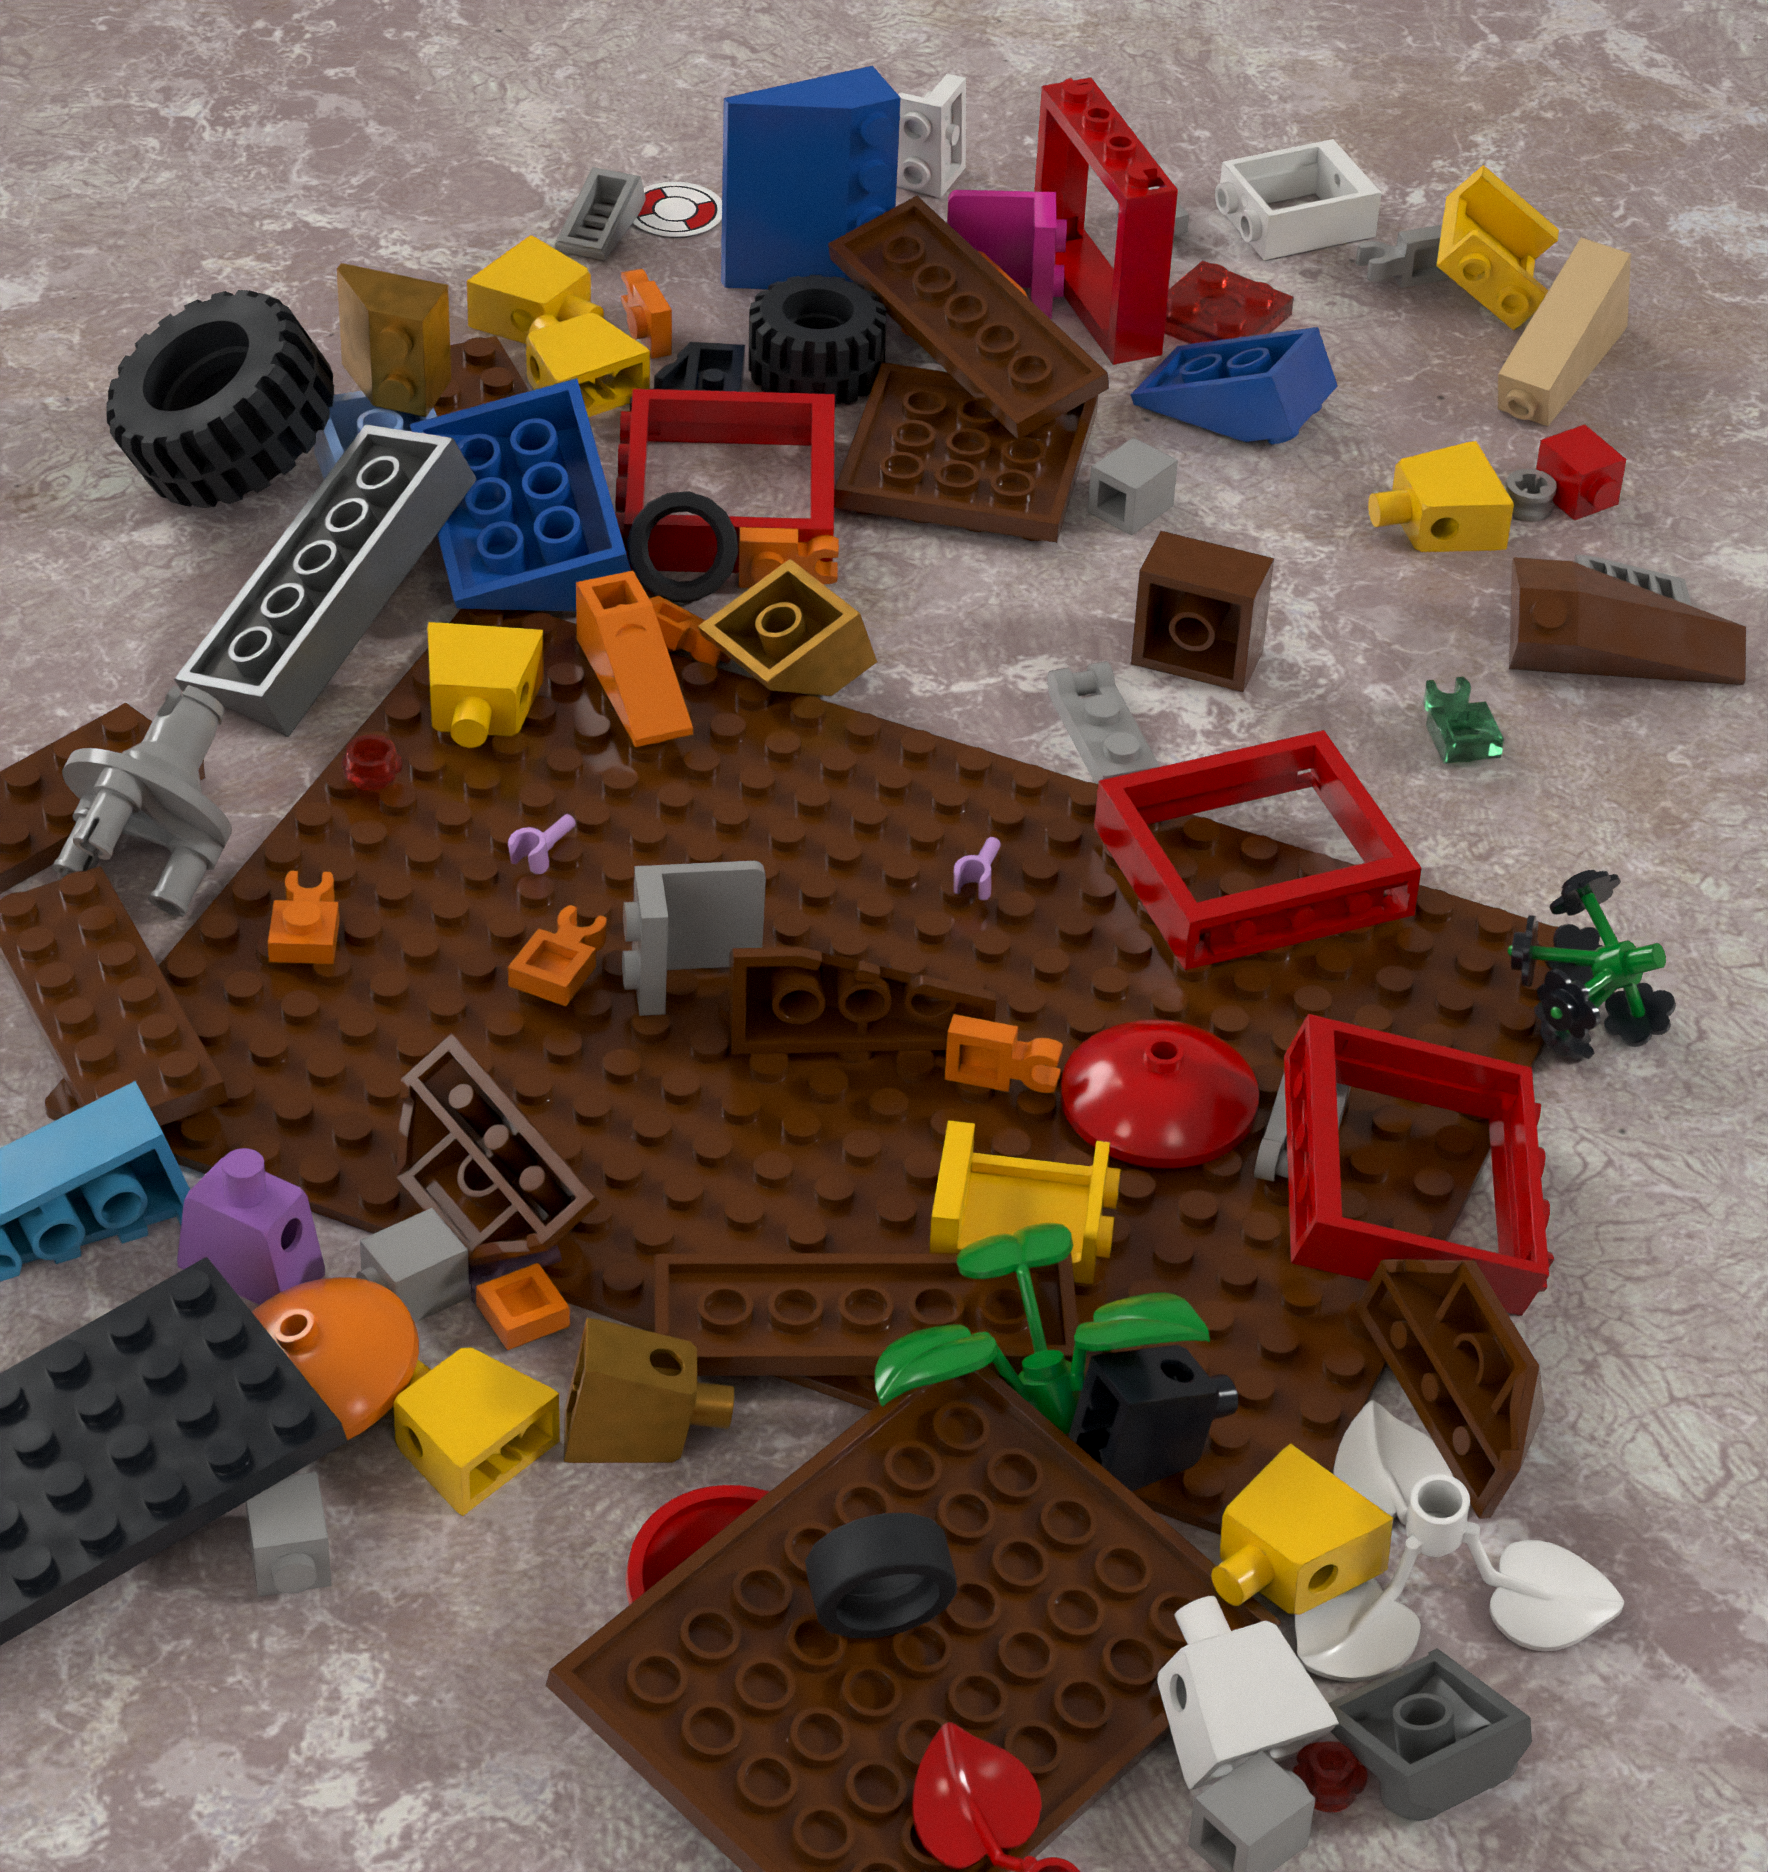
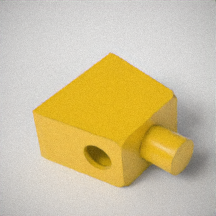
M529 235L467 280L468 326L526 344V337L529 335L531 324L542 315H552L559 322L586 313H595L604 318L603 308L591 303V274L588 269L532 235Z
M586 313L561 322L554 316L546 314L538 317L531 324L529 335L526 337L527 378L533 390L577 378L587 415L591 417L629 404L633 389H650V350L598 314Z
M1477 441L1466 442L1400 459L1395 465L1392 491L1372 493L1369 496L1368 510L1373 526L1382 527L1401 524L1414 549L1420 552L1497 551L1507 549L1514 503Z
M429 622L427 630L432 727L437 731L450 732L452 739L457 744L467 748L482 745L486 741L487 735L513 736L518 734L544 679L543 630Z
M472 1347L460 1348L433 1369L417 1360L413 1376L407 1388L398 1394L393 1403L395 1442L400 1452L450 1506L462 1516L560 1442L559 1393L551 1387Z
M1289 1444L1226 1507L1222 1516L1219 1556L1222 1563L1212 1570L1213 1585L1218 1594L1231 1605L1239 1606L1260 1592L1288 1614L1301 1615L1367 1582L1388 1569L1393 1517L1294 1445Z

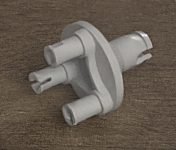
M174 685L166 694V701L159 708L141 743L129 748L122 754L97 748L77 749L70 754L62 770V775L65 783L80 799V802L72 816L76 824L52 868L56 873H62V877L73 872L93 869L97 866L100 859L109 860L111 858L113 849L121 834L142 837L156 844L168 847L172 853L155 889L148 897L149 901L164 912L183 917L188 911V905L205 871L214 869L232 834V827L226 815L201 793L202 788L199 776V768L214 740L218 724L221 725L225 709L216 698L198 688L188 685L182 693L183 696H181L180 688Z

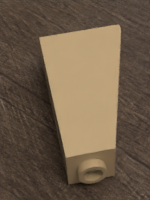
M1582 237L1579 239L1498 373V410L1510 413L1518 419L1530 420L1545 426L1550 425L1628 326L1631 253Z

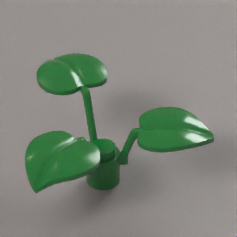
M1040 1223L1019 1229L1013 1235L1007 1233L997 1234L973 1242L959 1252L956 1260L959 1272L963 1276L973 1279L995 1278L1016 1271L1034 1348V1353L1022 1361L1023 1370L1019 1375L1016 1374L998 1347L995 1338L990 1333L978 1332L971 1335L967 1327L953 1324L919 1330L891 1343L878 1359L875 1368V1387L881 1406L884 1407L889 1401L906 1391L953 1379L979 1370L993 1362L1005 1382L1066 1434L1070 1432L1080 1391L1086 1377L1087 1351H1108L1179 1341L1210 1342L1209 1331L1206 1324L1184 1298L1171 1293H1149L1124 1298L1101 1306L1094 1312V1322L1080 1324L1074 1335L1075 1344L1072 1363L1065 1360L1064 1354L1061 1351L1048 1350L1029 1268L1051 1265L1066 1259L1072 1251L1073 1240L1071 1232L1064 1225Z

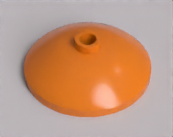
M352 1277L313 1280L276 1294L252 1311L342 1423L347 1441L381 1419L393 1407L396 1397L407 1388L413 1376L419 1354V1338L415 1322L402 1300L391 1290L378 1283Z

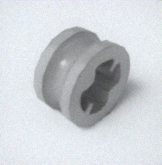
M1521 469L1509 474L1505 486L1507 493L1514 503L1512 517L1523 521H1540L1549 517L1554 507L1553 498L1557 489L1556 481L1547 473L1535 469Z

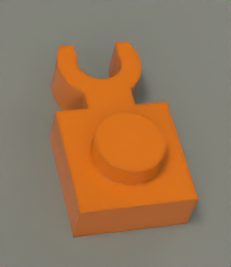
M642 268L621 272V278L626 285L628 293L627 295H621V302L627 312V324L632 338L635 340L639 339L642 345L650 350L651 359L672 355V309L655 281H649L646 272Z
M740 527L739 588H751L789 559L793 560L822 584L836 583L838 580V562H823L819 559L838 558L839 538L821 535L811 539L808 543L798 542V529Z
M661 596L649 598L654 607L668 652L684 649L691 653L699 662L708 663L715 668L720 660L730 663V657L701 635L698 626L706 620Z
M290 871L285 878L286 900H274L268 937L269 962L334 964L339 928V903L334 902L333 875L331 872H323L320 885L314 888H304L299 886L298 871Z
M572 905L565 907L558 915L556 934L538 928L508 966V986L567 1006L596 968V952L605 945L607 939L606 917L599 915L592 925L577 927V907Z
M953 1014L947 1034L945 1080L1009 1092L1013 1079L1021 1080L1028 1088L1034 1091L1053 1093L1056 1090L1061 1069L1056 1067L1062 1053L1063 1044L1049 1038H1037L1028 1043L1017 1041L1018 1026Z

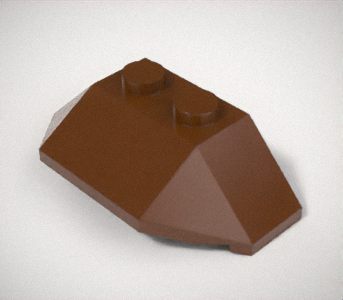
M452 1033L401 1078L400 1099L404 1103L398 1129L396 1177L422 1209L426 1211L433 1208L468 1249V1263L471 1266L547 1251L600 1204L587 1184Z
M1381 1260L1357 1302L1355 1309L1453 1476L1466 1487L1470 1496V1505L1479 1519L1491 1518L1519 1473L1545 1412L1540 1366L1475 1260Z

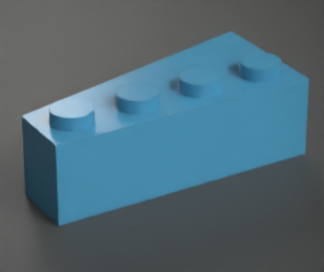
M136 1081L0 1148V1282L19 1276L22 1264L44 1259L54 1260L55 1264L81 1257L80 1246L115 1235L118 1236L122 1244L148 1236L147 1226L176 1217L181 1226L184 1199L190 1188Z

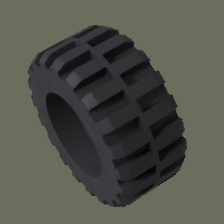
M238 290L235 295L226 291L211 295L210 300L202 302L197 299L184 305L185 310L175 316L170 313L158 322L160 326L150 335L145 333L135 343L136 350L131 356L125 355L118 366L119 377L111 380L108 390V401L106 402L107 424L110 426V434L151 488L160 497L168 498L172 503L188 507L193 505L200 508L216 507L218 501L231 504L243 500V495L252 490L256 493L271 486L270 480L280 473L285 476L296 466L295 460L302 453H309L316 444V433L318 430H324L329 420V407H333L335 386L333 384V372L330 364L288 306L283 305L275 297L250 290Z

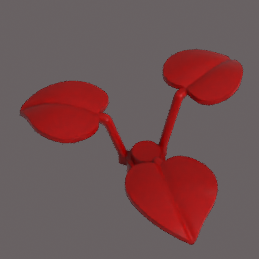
M952 1722L945 1723L938 1730L925 1751L919 1764L913 1789V1822L921 1843L930 1855L947 1868L955 1870L970 1868L988 1855L994 1866L1011 1872H1080L1074 1864L1062 1858L1048 1857L1037 1861L1033 1856L1021 1859L1007 1855L1002 1851L1014 1849L1026 1843L1038 1825L1042 1802L1036 1780L1026 1766L1006 1750L971 1735Z

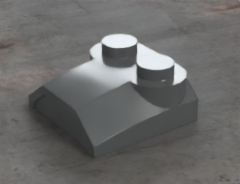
M1438 1648L1428 1652V1656L1328 1703L1339 1722L1330 1732L1366 1768L1379 1778L1381 1800L1385 1807L1395 1814L1416 1821L1434 1818L1438 1814L1508 1780L1516 1772L1518 1761L1532 1743L1531 1718Z

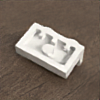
M946 74L933 91H928L924 98L905 93L898 94L901 97L897 187L941 198L966 168V78L952 74Z

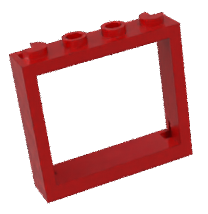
M1091 77L1078 80L1068 78L1061 83L1043 85L1041 87L1034 192H1056V219L1067 221L1066 252H1055V265H1064L1063 296L1112 365L1162 356L1178 189ZM1089 165L1119 204L1114 269L1084 229ZM1159 186L1158 189H1152V190H1149V189H1148V188H1151V187Z
M633 389L631 411H621L618 478H616L615 515L627 558V539L633 520L644 508L648 441L811 446L810 518L729 516L736 530L738 555L732 573H739L740 527L798 529V542L808 543L811 539L821 535L834 536L835 394ZM668 515L660 519L651 531L648 540L649 557L658 571L707 572L713 565L717 554L716 535L710 524L698 515ZM833 558L819 559L823 562H833Z
M1325 730L1098 781L1094 828L1184 970L1415 915L1422 868ZM1311 769V772L1298 775L1299 771ZM1313 787L1365 863L1196 902L1147 824ZM1205 933L1204 940L1199 941L1200 934Z
M1308 1014L1284 1055L1291 1263L1370 1281L1380 1261L1385 1259L1475 1260L1506 1312L1522 1316L1537 1293L1544 1292L1547 1289V1279L1550 1276L1549 1267L1554 1261V1255L1547 1251L1546 1228L1550 1216V1204L1547 1199H1543L1541 1177L1545 1167L1546 1155L1544 1148L1539 1147L1537 1125L1541 1114V1104L1535 1103L1532 1067ZM1336 1083L1489 1119L1498 1253L1342 1217Z

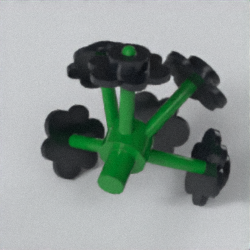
M1587 870L1572 876L1562 885L1561 896L1554 900L1549 907L1554 915L1567 913L1569 916L1576 915L1586 909L1596 929L1584 927L1580 930L1574 924H1563L1554 933V947L1538 946V921H1536V916L1529 915L1526 933L1515 932L1513 943L1507 950L1511 956V969L1522 971V986L1532 987L1537 960H1545L1546 966L1552 969L1546 973L1545 983L1537 988V995L1541 1002L1534 1007V1011L1542 1021L1540 1034L1547 1045L1562 1056L1569 1055L1574 1059H1579L1581 1056L1590 1059L1595 1054L1594 1049L1589 1044L1591 1038L1588 1033L1589 1030L1594 1029L1600 1024L1601 1018L1598 1008L1604 1002L1605 1009L1609 1015L1604 1021L1606 1032L1610 1035H1620L1624 1044L1631 1047H1639L1646 1044L1652 1035H1662L1668 1032L1671 1027L1668 1016L1676 1008L1674 996L1670 992L1665 990L1653 991V988L1648 983H1640L1644 972L1664 968L1666 965V955L1663 947L1659 943H1654L1636 948L1628 940L1619 942L1599 904L1608 900L1613 895V889L1621 883L1617 874L1609 875L1607 871L1596 872L1595 870ZM1600 937L1605 946L1599 945ZM1619 988H1623L1624 990L1615 992Z

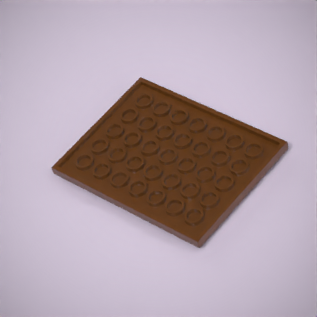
M985 1366L953 1379L906 1391L889 1401L884 1407L880 1403L877 1404L549 1670L546 1687L743 1872H1011L994 1866L988 1855L967 1869L955 1870L947 1868L930 1855L917 1835L912 1811L915 1778L927 1747L945 1723L952 1722L971 1735L1006 1750L1019 1759L1036 1780L1041 1795L1042 1808L1038 1825L1026 1843L1020 1847L1002 1851L1007 1855L1021 1859L1027 1856L1037 1857L1171 1733L1157 1682L1158 1672L1181 1648L1188 1645L1174 1616L1180 1608L1197 1599L1215 1596L1231 1631L1262 1621H1269L1277 1625L1279 1629L1281 1621L1253 1597L1239 1606L1226 1602L1213 1585L1211 1573L1216 1565L998 1375ZM882 1513H913L935 1521L945 1532L957 1582V1593L945 1610L929 1622L906 1632L880 1638H849L833 1634L818 1622L805 1559L816 1542L832 1530L849 1522Z

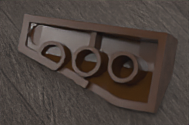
M802 947L733 948L729 952L728 1005L732 1054L946 1050L947 1034L953 1014L995 1022L997 1000L994 991Z

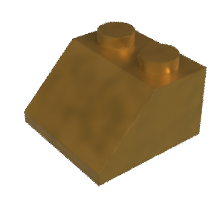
M340 263L337 268L342 365L373 406L427 417L451 382L448 285Z
M791 559L698 626L701 635L772 691L833 696L877 663L861 614Z

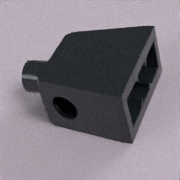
M1179 1345L1094 1355L1090 1359L1068 1437L1133 1492L1193 1467L1201 1458L1212 1421L1231 1416L1237 1411L1238 1393L1234 1383L1227 1375L1218 1374L1209 1377L1191 1353Z

